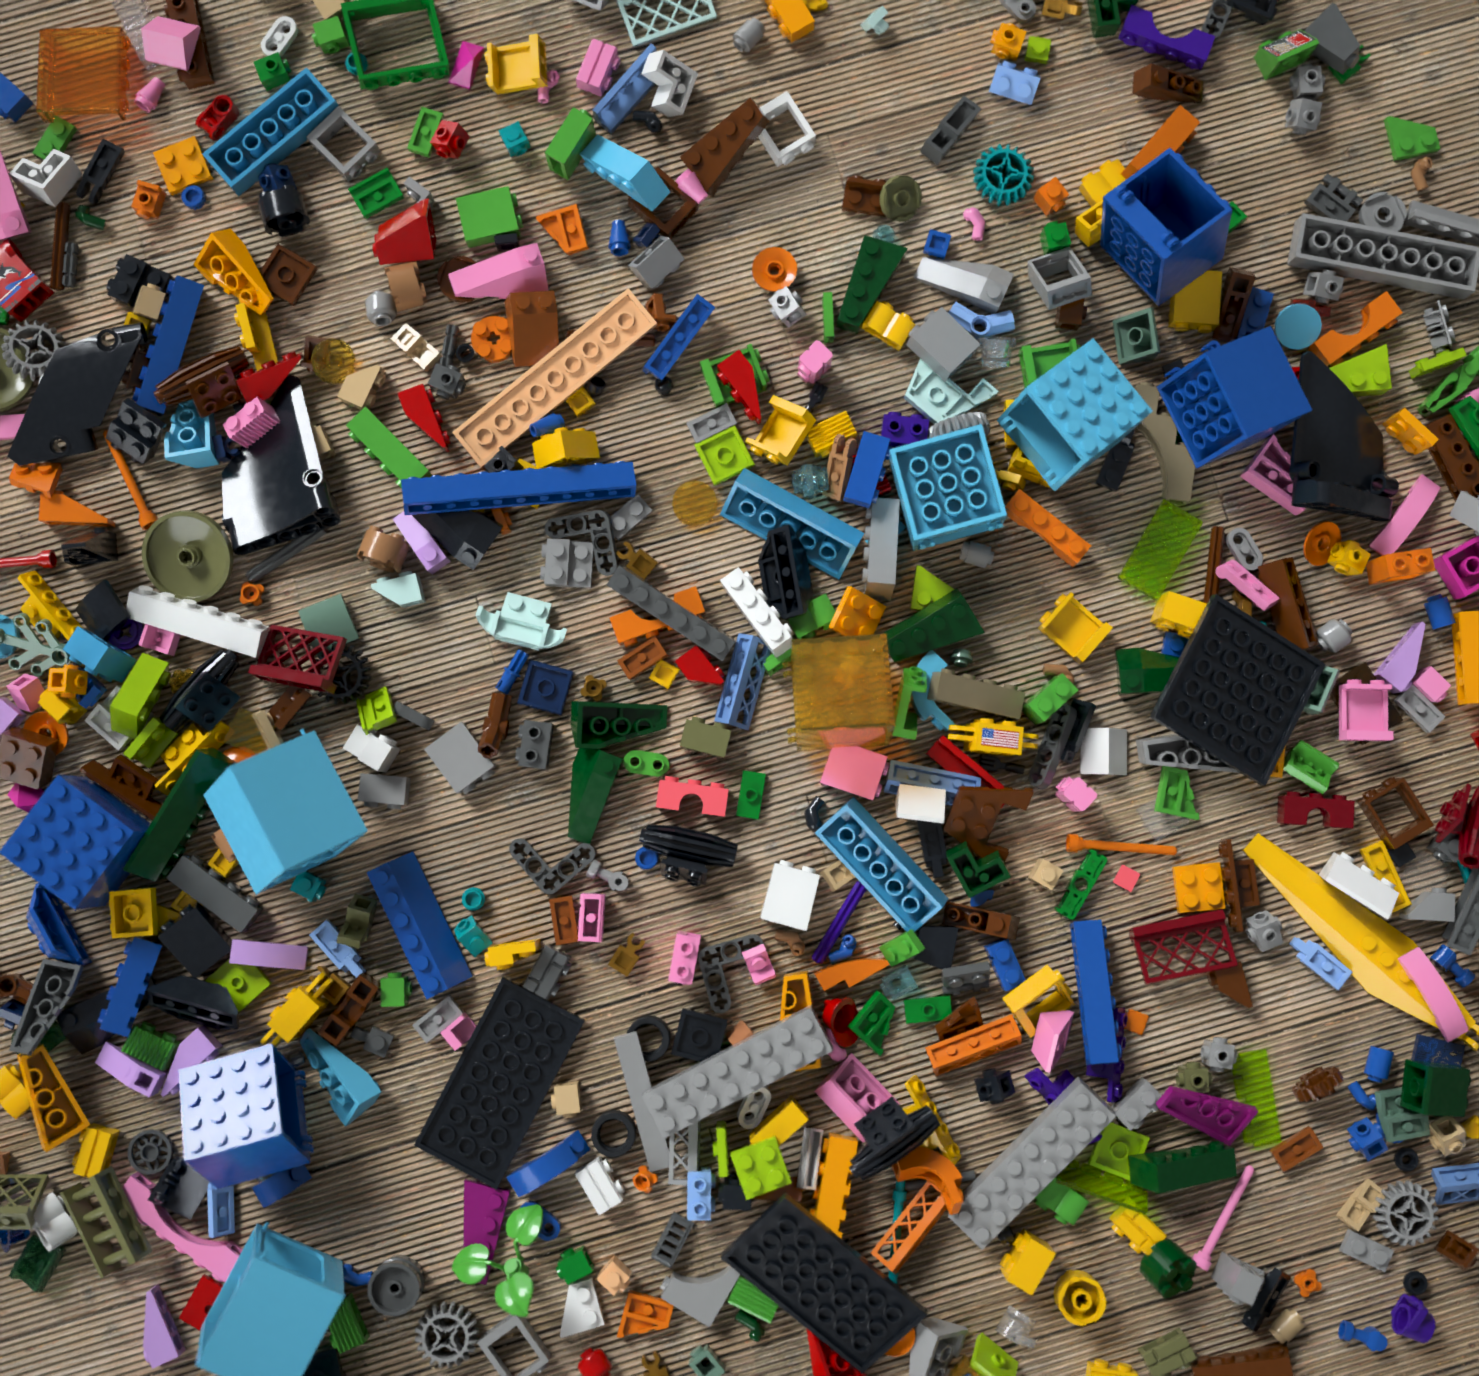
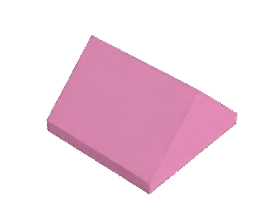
M157 16L141 28L145 59L149 62L188 71L201 27Z
M1073 1011L1041 1012L1039 1015L1031 1052L1048 1073L1052 1071L1065 1051L1074 1015Z

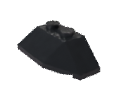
M785 525L768 531L767 540L763 545L758 563L763 592L768 599L765 601L769 607L774 606L780 616L787 620L806 614L813 597V589L806 550L791 525Z
M181 975L150 986L147 989L149 1005L154 1008L158 1007L175 1018L217 1030H238L239 1028L238 1010L227 988L219 984H212L201 981L198 978L195 979L194 977L190 978Z

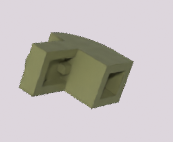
M358 894L353 896L347 907L346 921L337 936V943L359 949L362 943L367 941L375 917L377 899Z

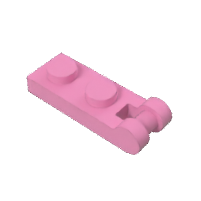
M1229 560L1216 568V575L1219 578H1226L1240 593L1245 594L1256 607L1263 611L1274 606L1280 599L1235 560Z

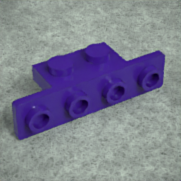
M1116 1007L1113 1010V1018L1117 1020L1119 1029L1118 1034H1115L1116 1043H1119L1121 1046L1119 1062L1087 1065L1086 1075L1108 1078L1107 1102L1110 1103L1119 1101L1123 1093V1086L1120 1084L1121 1074L1124 1072L1122 1051L1126 1047L1124 1027H1126L1128 1022L1125 1007Z
M1039 1068L1027 1072L1024 1076L1029 1081L1031 1087L1045 1098L1048 1105L1075 1080L1074 1076L1067 1069L1061 1071L1053 1083ZM1099 1133L1089 1144L1100 1141L1102 1135Z

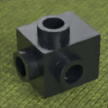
M990 1068L982 1071L983 1075L974 1079L980 1102L990 1101V1104H998L1016 1093L1010 1070L996 1071V1068Z

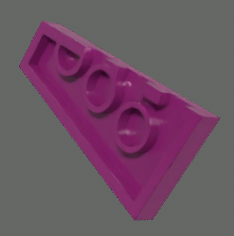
M1169 1086L1156 1102L1160 1110L1224 1142L1228 1146L1234 1142L1258 1113L1257 1108L1252 1105L1174 1086Z

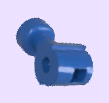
M1442 944L1430 957V960L1442 971L1447 972L1449 970L1456 976L1455 982L1462 988L1468 986L1474 980L1475 974L1469 969H1462L1456 962L1457 955L1455 952Z
M1343 1320L1340 1323L1338 1330L1339 1339L1351 1341L1354 1338L1363 1342L1365 1346L1374 1352L1375 1350L1383 1351L1388 1345L1387 1338L1375 1327L1368 1326L1361 1330L1354 1328L1352 1322Z

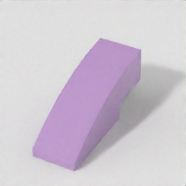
M232 939L229 963L306 970L309 946Z

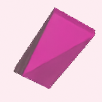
M462 41L448 81L449 84L468 90L471 89L484 47Z
M15 783L7 795L17 808L29 813L45 791L41 788L37 790Z

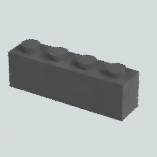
M183 855L167 876V879L240 933L247 932L263 911V908L259 906L260 902L251 895L245 896L241 893V888L231 881L228 883L223 880V875L214 868L209 869L204 866V860L197 855Z

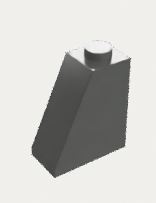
M1332 2L1304 32L1317 38L1319 41L1312 55L1343 75L1359 61L1360 44L1339 8Z

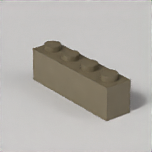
M942 668L941 672L932 673L927 699L1009 720H1020L1025 692L1017 691L1018 687L1014 685L1004 684V687L997 686V681L983 679V682L977 681L974 675L963 674L961 677L955 675L953 670Z

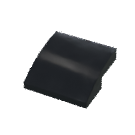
M103 580L95 586L75 609L88 631L106 642L113 632L122 629L130 618L129 613L108 580Z

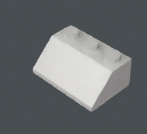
M1334 852L1319 873V876L1388 920L1399 895L1394 890L1396 885L1385 878H1382L1381 881L1373 877L1375 872L1364 865L1361 868L1353 864L1355 859L1344 852L1340 855Z

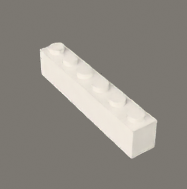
M141 585L129 591L126 610L130 615L129 619L256 658L261 654L269 626L263 625L259 620H246L240 618V615L236 613L220 612L214 606L204 607L191 599L182 600L175 598V595L172 593L153 591V588Z

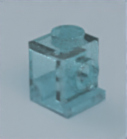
M906 965L881 978L883 983L880 984L886 997L891 996L893 1000L918 987ZM896 978L901 981L898 987L892 985L893 980Z

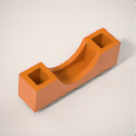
M1386 291L1361 309L1362 326L1357 334L1343 335L1331 330L1312 343L1307 350L1313 352L1327 367L1329 365L1333 367L1344 361L1342 356L1346 353H1349L1351 356L1361 349L1360 343L1364 340H1367L1369 343L1380 335L1378 331L1381 328L1385 327L1388 330L1398 322L1396 318L1403 312Z
M1018 489L1005 506L1007 516L1039 535L1051 546L1054 553L1071 567H1074L1092 546L1021 489Z
M696 586L674 594V601L700 618L706 614ZM632 610L609 617L619 645L624 644L625 647L637 644V639L646 636V639H650L653 636H658L661 630H674L659 619H642Z

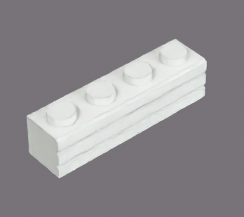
M804 1127L797 1188L816 1190L824 1130Z

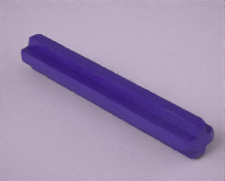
M857 881L812 955V960L818 964H823L867 890L860 881Z

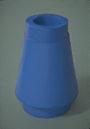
M623 220L612 222L608 248L611 250V254L615 256L627 255L631 248L625 221Z
M551 413L530 424V433L533 437L553 434L555 429L565 427V422L560 414Z

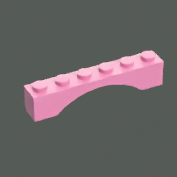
M140 1172L131 1175L122 1188L139 1223L153 1228L158 1237L163 1240H169L175 1245L174 1247L178 1252L188 1254L193 1258V1262L197 1266L208 1269L217 1281L225 1282L243 1249L233 1241L207 1240L183 1229L173 1220L165 1208L148 1201L156 1184Z

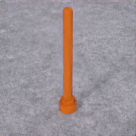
M105 430L103 436L140 513L138 515V522L142 530H148L158 518L155 513L148 510L121 450L114 449L111 446V442L106 439L108 430Z
M1068 834L1066 838V851L1077 853L1082 851V849L1175 855L1177 853L1175 846L1085 840L1083 837H1079L1078 834Z

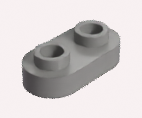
M999 0L1019 23H1028L1035 15L1036 6L1032 0ZM1021 7H1027L1028 11L1022 10Z
M1236 528L1230 531L1226 537V544L1235 560L1247 571L1258 569V566L1262 565L1263 556L1250 533L1243 528ZM1235 537L1240 539V544L1234 542ZM1247 556L1251 557V564H1248L1246 562Z

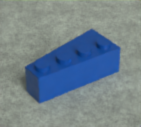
M134 937L133 942L128 940L123 954L127 955L124 964L119 963L115 977L119 978L116 987L111 986L106 997L107 1000H110L107 1010L102 1008L97 1021L101 1023V1030L125 1037L129 1036L162 945Z

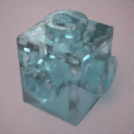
M804 464L800 466L801 469L792 471L794 494L803 495V498L817 497V493L829 490L827 467Z

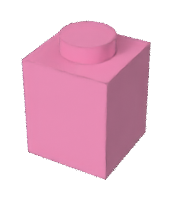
M1432 666L1422 668L1411 679L1412 684L1431 703H1438L1443 700L1448 694L1446 691L1451 687Z

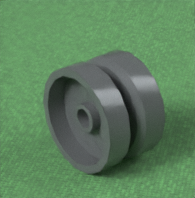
M396 1255L387 1258L374 1271L368 1282L367 1294L372 1306L386 1316H399L407 1313L415 1306L425 1288L423 1269L416 1260L408 1256Z

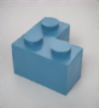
M77 626L62 649L70 654L69 659L78 665L84 664L85 671L94 676H97L99 673L101 678L109 682L114 679L122 683L137 660L124 650L107 643L94 633Z

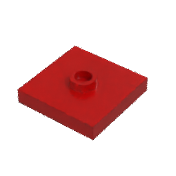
M204 1274L180 1314L179 1319L201 1331V1326L223 1284Z

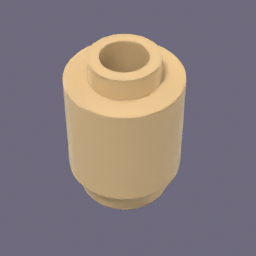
M1286 1308L1271 1323L1272 1326L1268 1331L1283 1345L1286 1341L1289 1343L1304 1328L1301 1324L1304 1319L1294 1309L1289 1311Z

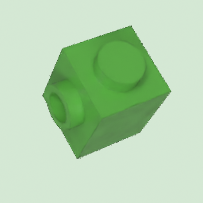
M338 16L312 24L315 33L311 34L316 48L321 47L324 54H334L340 49L349 46L343 25Z
M388 972L386 977L381 978V1007H397L409 1004L408 996L412 995V982H408V976H402V972Z

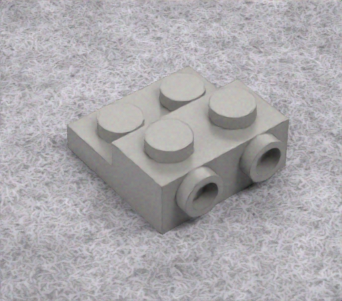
M547 538V544H542V557L546 558L545 566H541L540 580H544L545 586L591 589L594 555L592 542Z

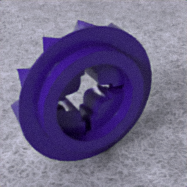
M128 619L124 627H131L129 632L132 637L126 635L122 637L123 631L120 629L113 632L109 642L122 650L132 649L139 644L144 625L141 622Z

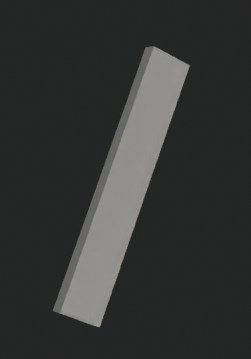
M637 1031L614 1037V1042L649 1170L653 1172L668 1168L669 1147L667 1140L662 1138L642 1098L644 1091L651 1088L652 1085Z

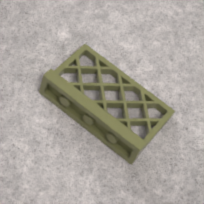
M0 1174V1202L5 1199L9 1202L5 1206H0V1230H32L35 1224L33 1216L48 1184V1174ZM9 1183H17V1185L7 1191L2 1188ZM32 1183H39L37 1187L30 1191L26 1189ZM20 1190H22L25 1193L22 1196L16 1198L15 1200H12L10 1198V1196L14 1195ZM28 1199L31 1200L29 1206H18Z

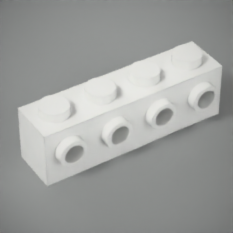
M738 567L720 580L726 593L775 658L795 645L792 639L793 631L787 623L782 625L779 621L780 614L774 606L769 608L765 602L768 600L760 588L758 590L752 585L754 580L747 571L743 573Z

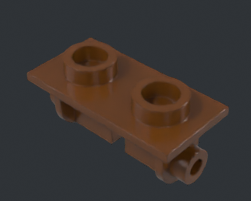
M138 345L130 360V371H125L122 378V384H125V391H127L128 387L133 388L132 392L135 391L136 387H141L143 380L139 379L142 366L147 367L150 359L146 357L148 348H144L141 351L139 350L140 345Z

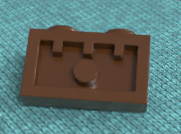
M859 175L847 177L842 210L886 217L880 206V193L887 181L883 179L867 180Z
M289 686L267 712L272 716L275 722L274 726L279 730H284L312 697L313 693L309 689Z

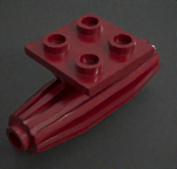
M1467 783L1461 790L1455 791L1450 802L1446 801L1440 809L1442 817L1435 828V831H1437L1435 842L1440 843L1449 833L1459 834L1458 859L1460 864H1463L1466 868L1479 869V786L1476 787L1469 803H1467L1472 786Z

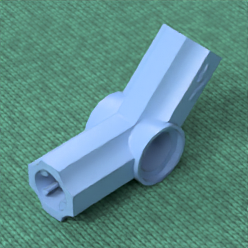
M955 302L949 311V314L977 341H981L988 336L1015 330V321L1011 310L984 316L978 315ZM981 324L985 331H976L974 325Z

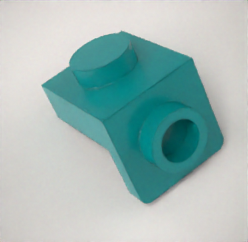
M472 915L467 919L461 920L454 928L458 941L474 957L493 943Z

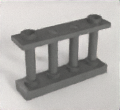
M1476 868L1472 869L1455 906V922L1448 921L1442 934L1443 938L1448 939L1447 946L1470 956L1479 939V869Z

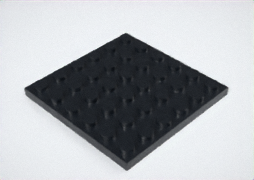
M1213 594L1162 691L1150 718L1257 784L1266 786L1326 664L1219 595Z

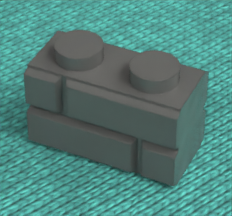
M546 944L523 987L547 1000L551 995L555 997L561 987V984L558 983L561 975L566 976L572 966V963L569 962L571 956Z

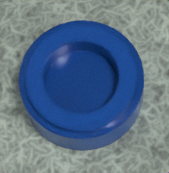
M191 185L182 192V201L189 209L198 210L205 205L206 195L200 187Z
M644 847L640 848L635 855V861L642 869L653 868L656 866L659 858L657 852Z

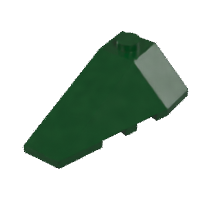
M1142 648L1115 649L1118 695L1162 692L1179 658Z
M572 701L571 729L575 748L600 749L614 743H620L637 736L667 728L668 705Z

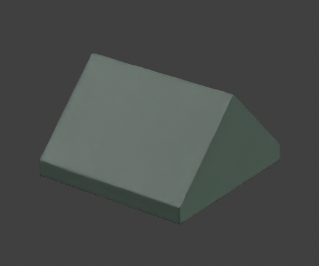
M1153 307L1112 320L1120 365L1153 361L1160 353Z
M1324 667L1303 712L1310 715L1323 713L1340 673L1339 669Z

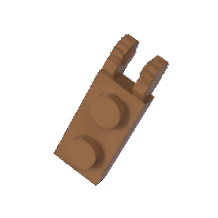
M837 434L834 438L822 491L823 496L839 502H843L853 462L852 456L856 452L857 446L856 439L848 438L845 442L846 438L842 434Z

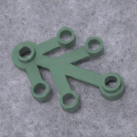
M26 613L16 615L13 618V623L17 628H20L27 640L8 635L0 628V645L4 643L28 650L21 655H15L9 659L8 665L12 670L21 669L25 666L26 662L39 654L50 657L43 662L37 661L31 665L30 671L37 677L46 673L47 669L53 665L64 666L72 662L69 659L70 654L62 650L66 644L60 643L51 631L52 623L47 619L38 621L35 624V629L44 636L50 646L44 645L30 627V617ZM19 617L24 620V624L20 622ZM41 624L46 626V630L42 628ZM14 660L19 662V666L15 664ZM36 666L41 668V672L37 670Z

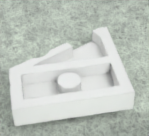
M593 1277L569 1284L560 1331L561 1338L605 1325Z

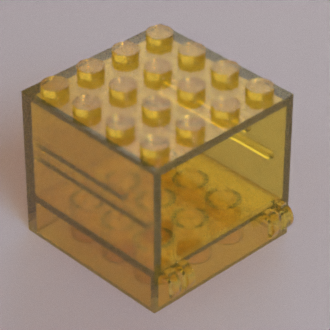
M887 634L793 639L791 642L790 661L782 663L784 670L787 667L791 668V670L783 672V678L786 679L787 676H791L795 728L787 729V735L795 733V737L788 738V744L791 745L793 742H796L797 751L827 750L856 746H889L895 728Z

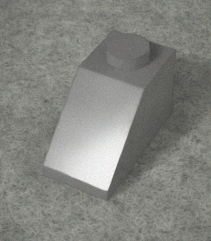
M1432 888V892H1422L1411 902L1412 905L1407 906L1399 913V918L1455 922V894L1447 893V888Z

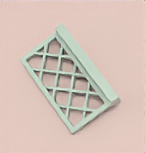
M616 0L633 47L717 18L711 0H696L692 11L680 5L682 0H679L678 4L671 0H661L657 11L645 6L647 0H644L642 4L639 3L642 0ZM664 2L675 7L671 18L659 13ZM701 2L707 5L710 14L700 16L694 13L698 3ZM634 4L640 7L636 18L627 15L624 7ZM643 9L654 14L650 26L639 21ZM678 9L690 15L687 22L681 24L674 20ZM657 16L669 22L665 30L659 31L653 28ZM636 24L648 29L645 37L637 40L633 33Z

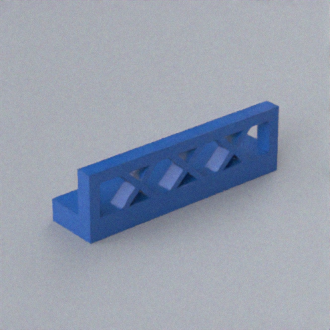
M696 294L644 365L642 371L646 374L650 372L662 381L715 307L699 294Z

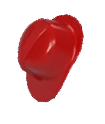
M850 997L825 1000V1009L822 1015L825 1026L832 1031L836 1042L840 1046H851L858 1039V1036L848 1028V1025L858 1014L854 1000Z

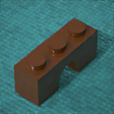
M366 972L360 974L347 991V996L341 1005L331 1013L317 1033L335 1046L342 1044L381 991V983Z

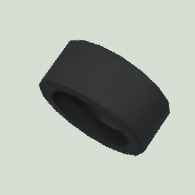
M647 1015L635 1020L627 1030V1033L635 1032L638 1028L647 1024L654 1025L660 1030L662 1034L660 1047L653 1052L642 1051L644 1060L650 1062L659 1059L665 1054L670 1046L671 1034L665 1021L659 1017Z
M620 1110L604 1112L596 1119L592 1128L591 1139L593 1145L599 1153L607 1157L625 1155L632 1148L636 1139L634 1121L628 1114ZM609 1120H619L627 1128V1139L619 1147H609L601 1140L600 1130L603 1124Z

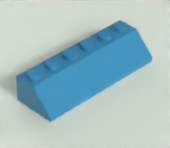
M746 468L742 470L735 480L720 513L724 518L767 540L768 531L785 525H791L806 550L808 563L838 580L841 578L864 535L862 531Z
M854 796L815 832L905 931L913 929L915 932L940 911L949 899Z

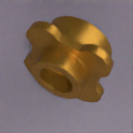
M592 675L586 676V682L580 691L581 695L592 697L595 701H600L602 699V691L607 686L606 681L595 679Z

